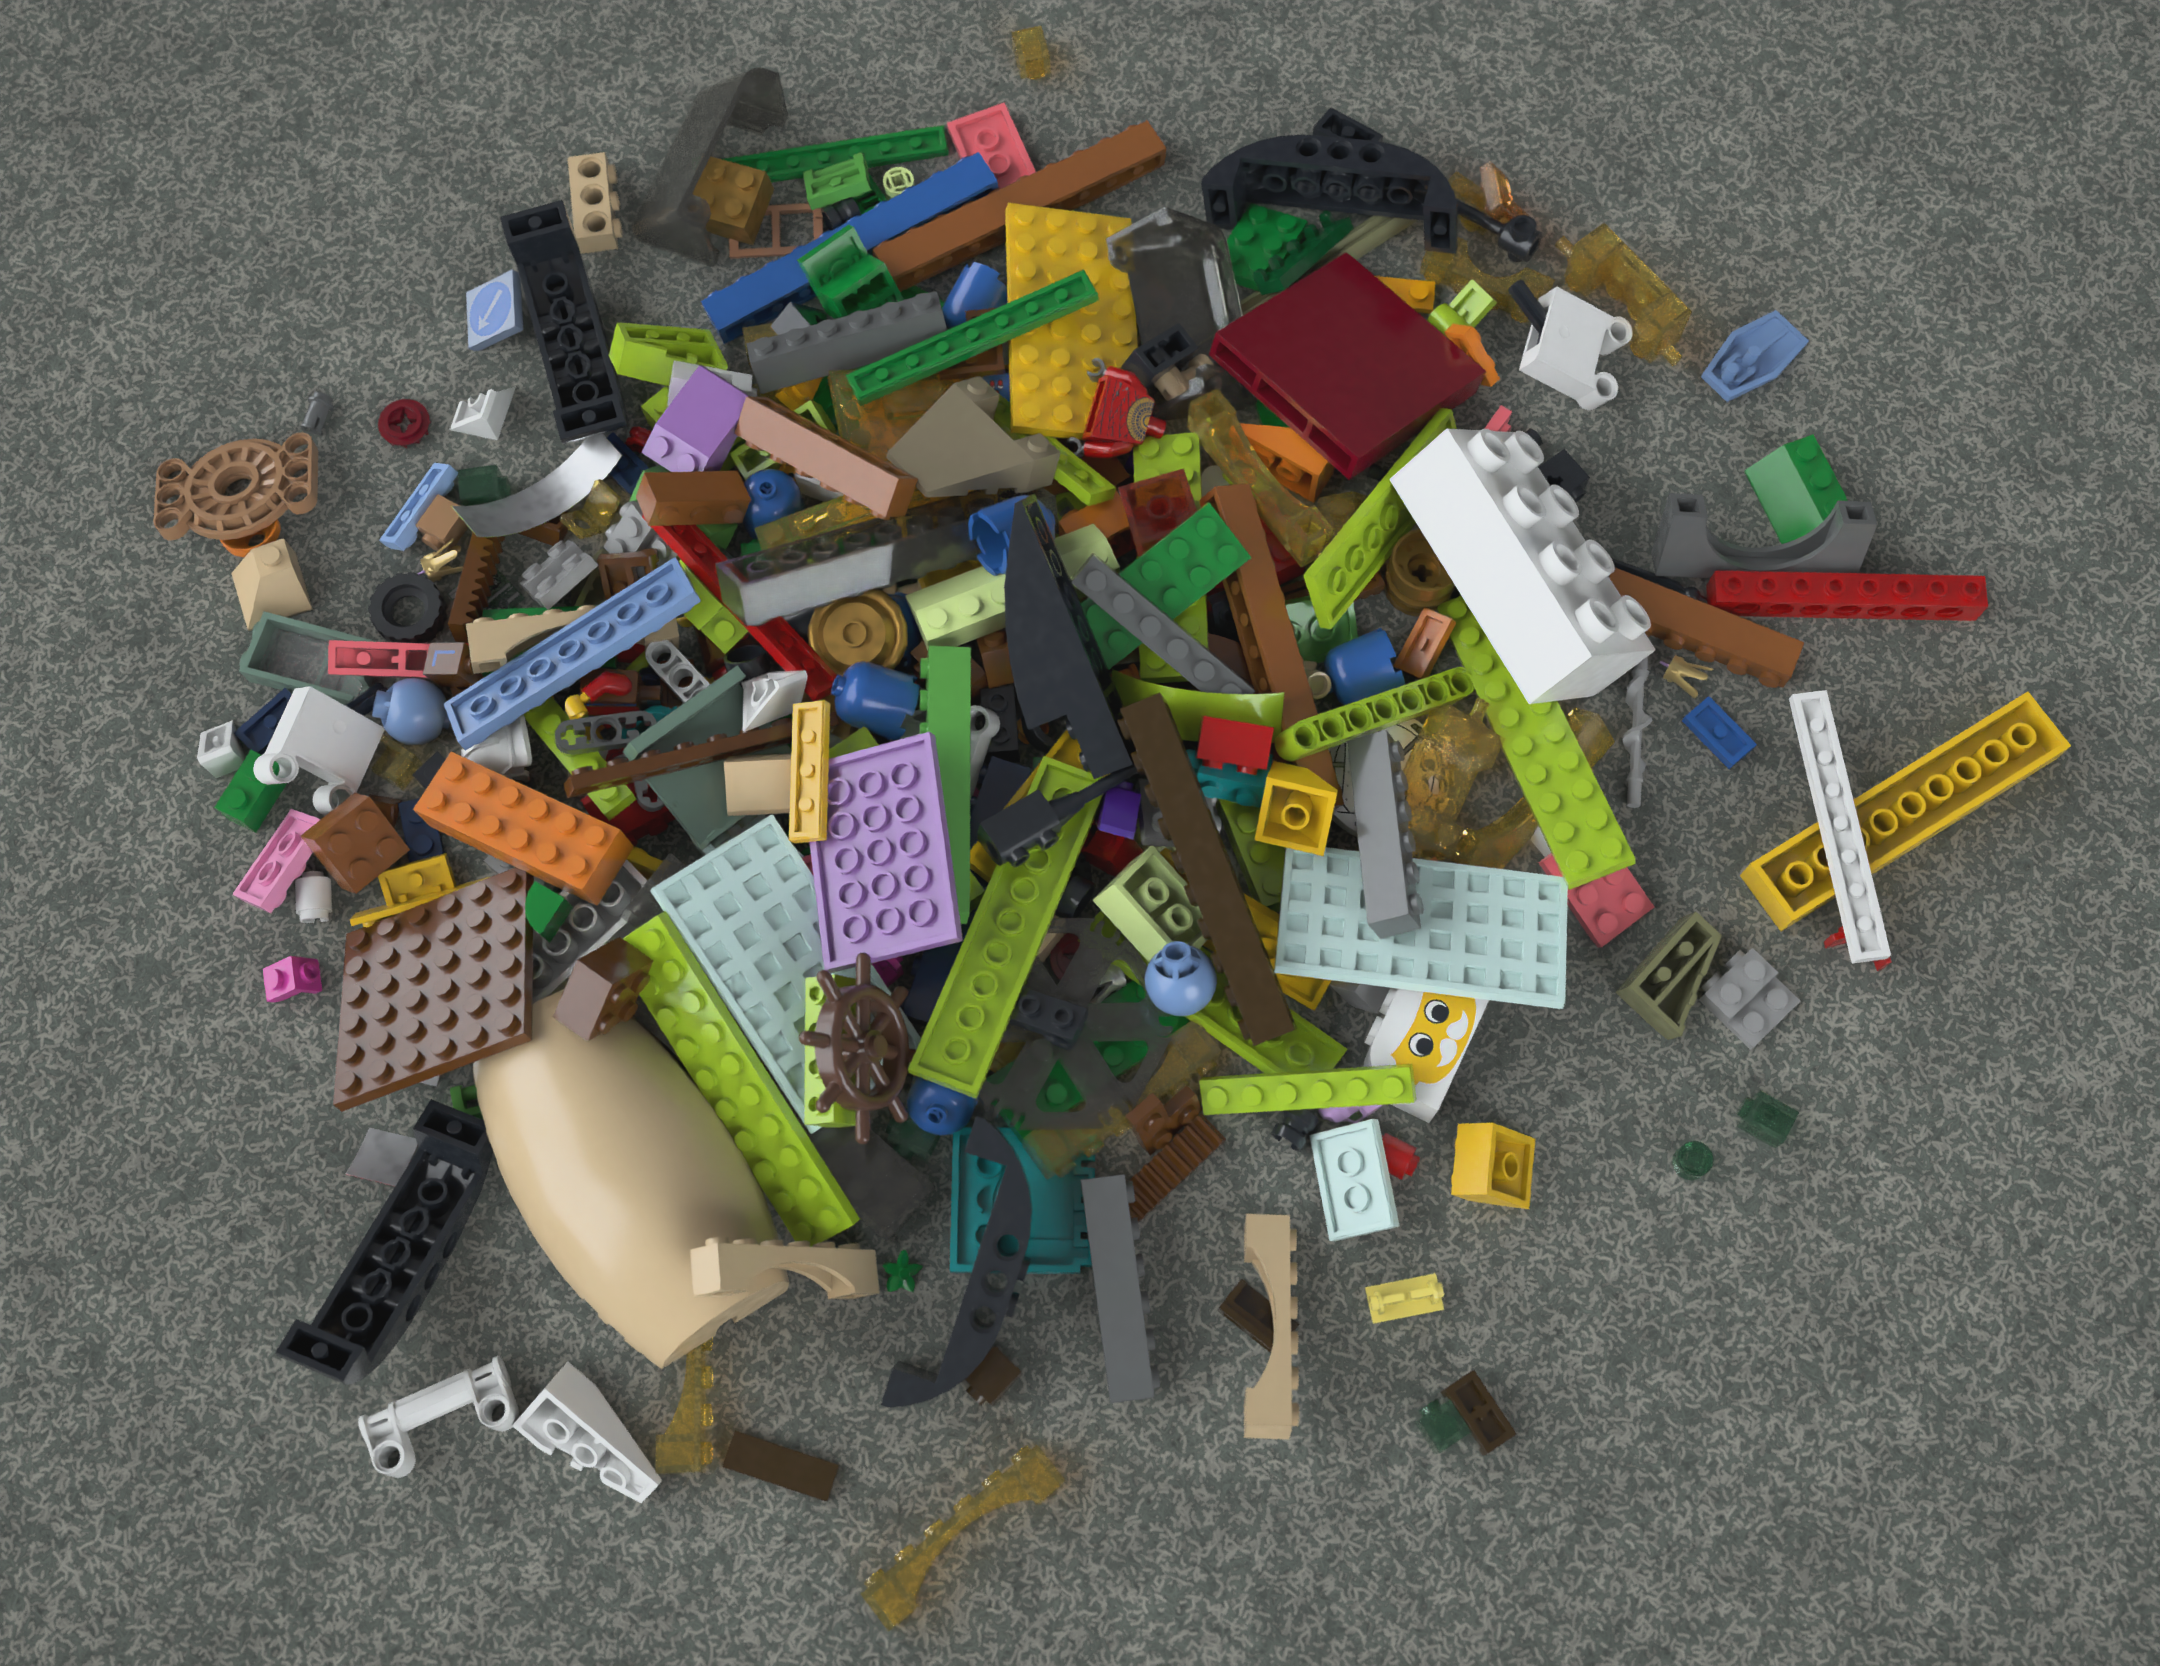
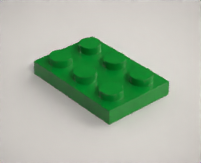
M1251 203L1210 264L1209 275L1259 291L1253 279V273L1259 268L1263 269L1266 274L1271 272L1269 259L1275 254L1279 255L1282 260L1287 258L1290 254L1286 244L1291 239H1296L1300 243L1305 235L1304 228L1308 225V220Z

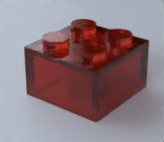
M1184 468L1118 487L1137 557L1141 556L1197 511Z

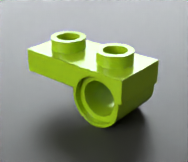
M1471 279L1449 305L1445 303L1435 308L1427 321L1444 335V331L1452 324L1473 326L1475 328L1496 305L1497 301L1476 281Z

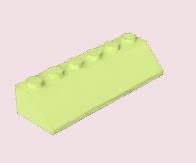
M1095 524L1055 538V544L1070 579L1092 553L1096 554L1117 573L1120 572V566L1107 538ZM981 566L905 595L927 650L929 645L956 647L1006 628L1004 594L1006 574L993 576ZM1073 585L1079 599L1086 597L1082 591Z

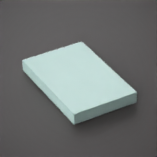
M1370 1119L1309 1135L1329 1241H1339L1400 1227L1379 1120Z

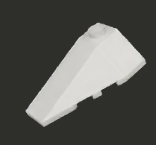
M569 1362L561 1368L512 1425L545 1453L552 1455L555 1447L572 1455L574 1458L571 1460L570 1466L581 1471L584 1466L600 1470V1478L604 1484L640 1503L662 1481L597 1386Z

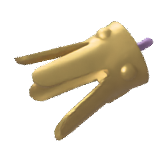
M452 538L437 552L425 555L424 558L420 559L424 570L419 572L418 575L426 573L427 577L432 582H435L436 580H441L444 575L461 572L463 566L455 568L444 566L457 557L461 551V546L456 545L439 554L452 543Z
M1677 655L1674 656L1670 665L1660 661V664L1668 667L1663 678L1668 682L1676 683L1694 699L1698 696L1697 690L1682 677L1707 680L1708 675L1695 668L1707 671L1713 670V668L1684 661V658Z

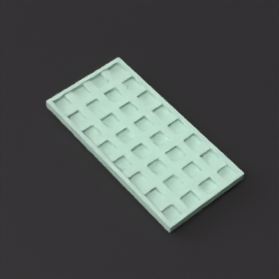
M772 814L659 883L650 891L663 911H666L713 987L804 1123L805 1045L800 1043L799 1035L805 1031V978L816 977L819 971L824 970L814 876ZM871 964V985L881 988L890 996L889 989ZM856 967L830 974L856 979ZM899 1008L907 1028L909 1048L917 1049L921 1038L902 1009ZM871 1013L870 1024H871V1022H872L873 1019H874V1016L872 1015V1013ZM870 1076V1091H871V1090L873 1089V1087L875 1086V1084H874V1082H873V1080H872V1078H871V1076ZM805 1125L811 1134L821 1128L819 1126Z
M1326 847L1324 856L1290 848L1285 849L1274 973L1563 1009L1566 991L1568 887L1563 877L1412 858L1420 876V881L1416 883V891L1420 895L1424 907V913L1420 915L1421 929L1380 939L1367 924L1359 851Z

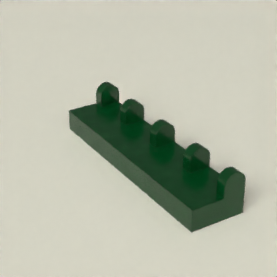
M1323 211L1319 215V220L1322 224L1320 229H1317L1313 224L1307 225L1304 228V234L1307 239L1304 243L1300 245L1296 239H1291L1286 244L1290 254L1287 258L1282 260L1279 255L1275 254L1269 259L1271 272L1266 274L1263 269L1259 268L1253 273V279L1261 295L1286 290L1354 229L1350 218L1346 217L1335 220L1331 212Z

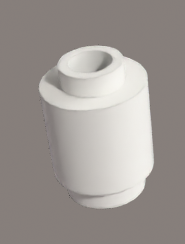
M320 871L304 872L302 878L295 880L296 914L300 915V922L314 923L315 918H320L321 922L329 921V913L332 912L331 879L324 877V873Z

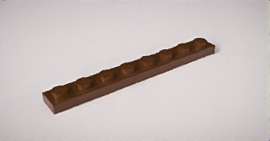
M836 712L830 713V733L839 725ZM783 718L771 724L772 727L761 730L759 727L743 732L742 729L739 731L740 735L728 738L726 733L717 734L707 738V743L694 745L693 741L684 742L674 746V751L662 754L660 749L651 750L641 754L640 759L627 762L625 757L607 762L606 767L593 770L592 766L575 769L564 784L567 798L726 760L729 756H742L791 744L792 720L791 718Z

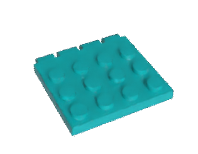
M963 1127L960 1131L953 1133L950 1273H972L1006 1169V1165L964 1152L972 1128ZM998 1128L1017 1152L1024 1165L1031 1188L1033 1205L1032 1227L1025 1256L1030 1257L1031 1261L1026 1274H1080V1267H1092L1089 1239H1081V1234H1088L1084 1203H1081V1198H1083L1081 1180L1095 1178V1168L1081 1167V1163L1096 1161V1136L1082 1135L1081 1128H1044L1021 1143L1011 1128ZM1007 1234L1000 1238L999 1245L1004 1252L1013 1253L1019 1249V1242L1013 1235ZM997 1270L990 1272V1273L1004 1274L1003 1272L997 1271Z

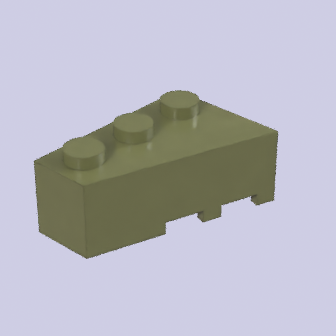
M1696 911L1681 917L1615 993L1667 1040L1682 1036L1685 1029L1684 1023L1691 1006L1695 1004L1698 996L1696 993L1703 976H1706L1722 935Z

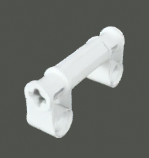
M496 1356L492 1358L491 1363L473 1371L466 1369L457 1375L388 1404L387 1409L368 1417L366 1414L360 1416L358 1419L359 1428L367 1444L374 1468L382 1474L395 1478L404 1477L409 1474L414 1468L416 1460L407 1431L472 1402L480 1422L485 1426L501 1432L511 1429L512 1425L519 1418V1408L502 1358ZM504 1403V1416L499 1421L494 1422L492 1419L494 1408ZM395 1450H399L400 1460L395 1467L390 1468L388 1466L389 1456Z

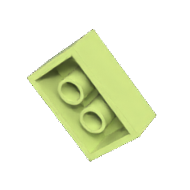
M1153 845L1133 859L1093 899V902L1148 962L1170 942L1181 941L1200 949L1207 941V939H1204L1197 922L1198 919L1203 918L1198 906H1191L1186 895L1184 886L1188 884Z

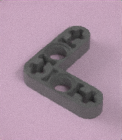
M646 711L567 720L558 725L555 731V743L561 752L569 755L626 748L630 741L639 736L638 730L627 731V738L622 739V726L620 722H626L625 729L636 727L637 721H643L644 726L650 727L657 722L655 717ZM609 724L615 728L616 736L610 741L600 740L596 735L597 728L600 725ZM585 727H591L590 738L592 743H586L587 736L576 738L574 745H569L566 739L561 740L562 737L566 736L567 730H573L574 735H584L586 732ZM645 779L633 782L636 800L642 809L648 812H655L665 806L659 797L657 802H651L649 797H643L648 790V783Z

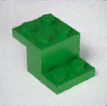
M849 224L797 260L826 314L835 319L851 315L856 311H866L881 307L889 302L904 300L886 264L868 254L855 228Z

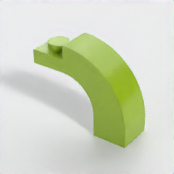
M680 559V564L701 600L684 615L724 654H727L748 633V630Z

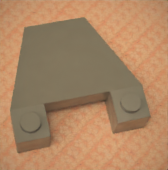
M978 376L954 383L888 451L887 458L894 466L918 478L916 488L925 497L963 496L968 494V490L985 489L986 494H997L999 488H1015L1014 491L1016 493H1025L1051 485L1061 452L1041 433L1014 441L993 421L1000 395L982 377Z

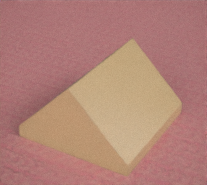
M791 754L729 756L725 760L724 771L728 816L790 813Z

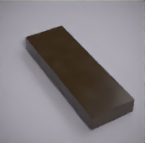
M734 1431L722 1467L828 1502L840 1465Z

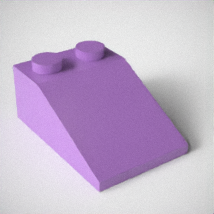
M699 365L656 422L641 453L671 472L720 471L737 437L734 432L745 398L750 395L703 365Z

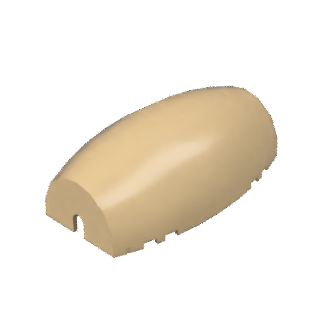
M563 989L532 1004L531 1041L473 1062V1076L480 1112H482L489 1143H491L497 1159V1165L510 1195L533 1236L558 1272L582 1300L585 1299L603 1322L607 1325L610 1324L625 1338L624 1341L663 1369L714 1337L718 1328L732 1318L734 1323L738 1322L786 1292L789 1286L786 1269L768 1268L756 1275L748 1283L749 1291L724 1297L694 1296L690 1250L706 1246V1240L710 1238L728 1237L729 1243L734 1244L735 1240L754 1238L757 1240V1245H761L763 1241L779 1240L764 1193L744 1155L735 1145L734 1139L721 1119L716 1115L715 1110L702 1095L685 1066L633 1016L627 1022L621 1021L613 1026L607 1034L603 1035L601 1033L590 1041H585L553 1018L565 990Z

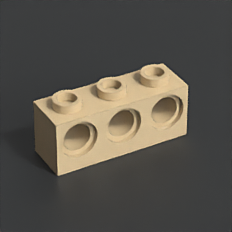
M605 152L568 157L574 233L581 254L618 249L617 238L623 237L620 219H615V211L620 210L618 193L613 191L612 184L618 183L615 165H609Z

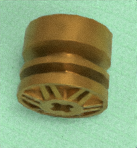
M1421 529L1410 531L1398 540L1393 548L1384 578V590L1387 599L1397 610L1406 615L1419 617L1424 607L1437 612L1438 606L1449 601L1455 584Z

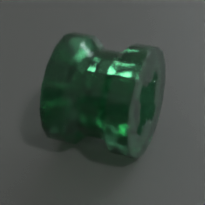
M1691 1141L1675 1151L1672 1157V1165L1678 1176L1692 1181L1699 1179L1711 1170L1714 1158L1712 1151L1707 1145L1702 1142Z

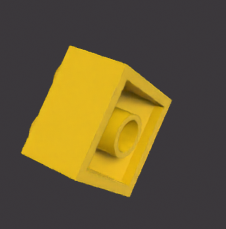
M1273 761L1266 779L1255 840L1324 856L1338 790L1308 768Z
M1496 1123L1458 1124L1457 1138L1455 1140L1454 1169L1451 1177V1195L1473 1202L1529 1209L1535 1138Z

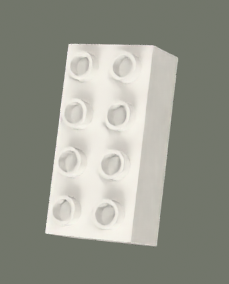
M1447 428L1389 480L1527 702L1535 704L1591 697L1598 694L1656 650L1645 634V631L1651 627L1648 614L1634 598L1628 595L1621 597L1608 577L1615 570L1610 555L1596 541L1590 539L1585 541L1573 522L1579 516L1578 507L1573 498L1558 485L1550 486L1538 466L1544 461V456L1533 438L1520 430L1516 432L1491 431L1489 429L1466 430Z

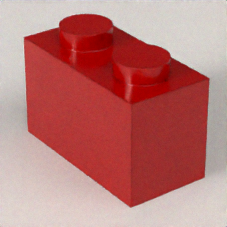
M1202 716L1195 758L1202 759L1201 766L1222 769L1224 762L1236 764V772L1257 775L1258 768L1267 770L1274 727Z

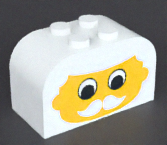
M1390 988L1379 1011L1385 1017L1384 1019L1379 1016L1376 1017L1364 1042L1370 1045L1363 1065V1067L1413 1065L1417 1100L1414 1103L1390 1105L1430 1123L1440 1108L1489 1000Z

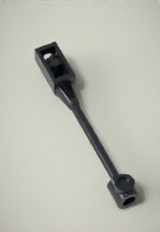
M1332 107L1313 126L1312 135L1383 141L1382 134ZM1456 198L1457 214L1498 235V247L1508 252L1507 255L1511 261L1528 262L1533 257L1541 243L1543 233L1536 230L1537 224L1532 217L1519 215L1504 224Z
M1182 740L1184 746L1189 743L1195 747L1197 746V741ZM1133 763L1130 766L1106 775L1079 792L1075 791L1047 801L1038 789L979 824L977 840L997 865L1002 866L1009 862L1013 868H1016L1028 860L1030 854L1027 850L1037 844L1043 851L1055 845L1059 840L1056 833L1060 832L1061 827L1084 808L1086 803L1139 772Z

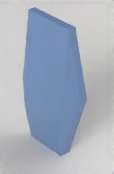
M1775 310L1732 331L1703 372L1701 378L1726 402H1729L1776 379L1809 340Z

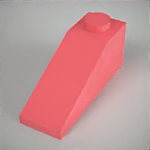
M329 640L328 674L429 679L423 675L430 644Z

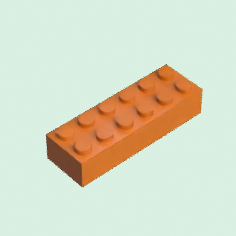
M450 752L413 808L430 827L518 869L526 871L596 906L600 903L634 848L633 844L620 829L454 752Z

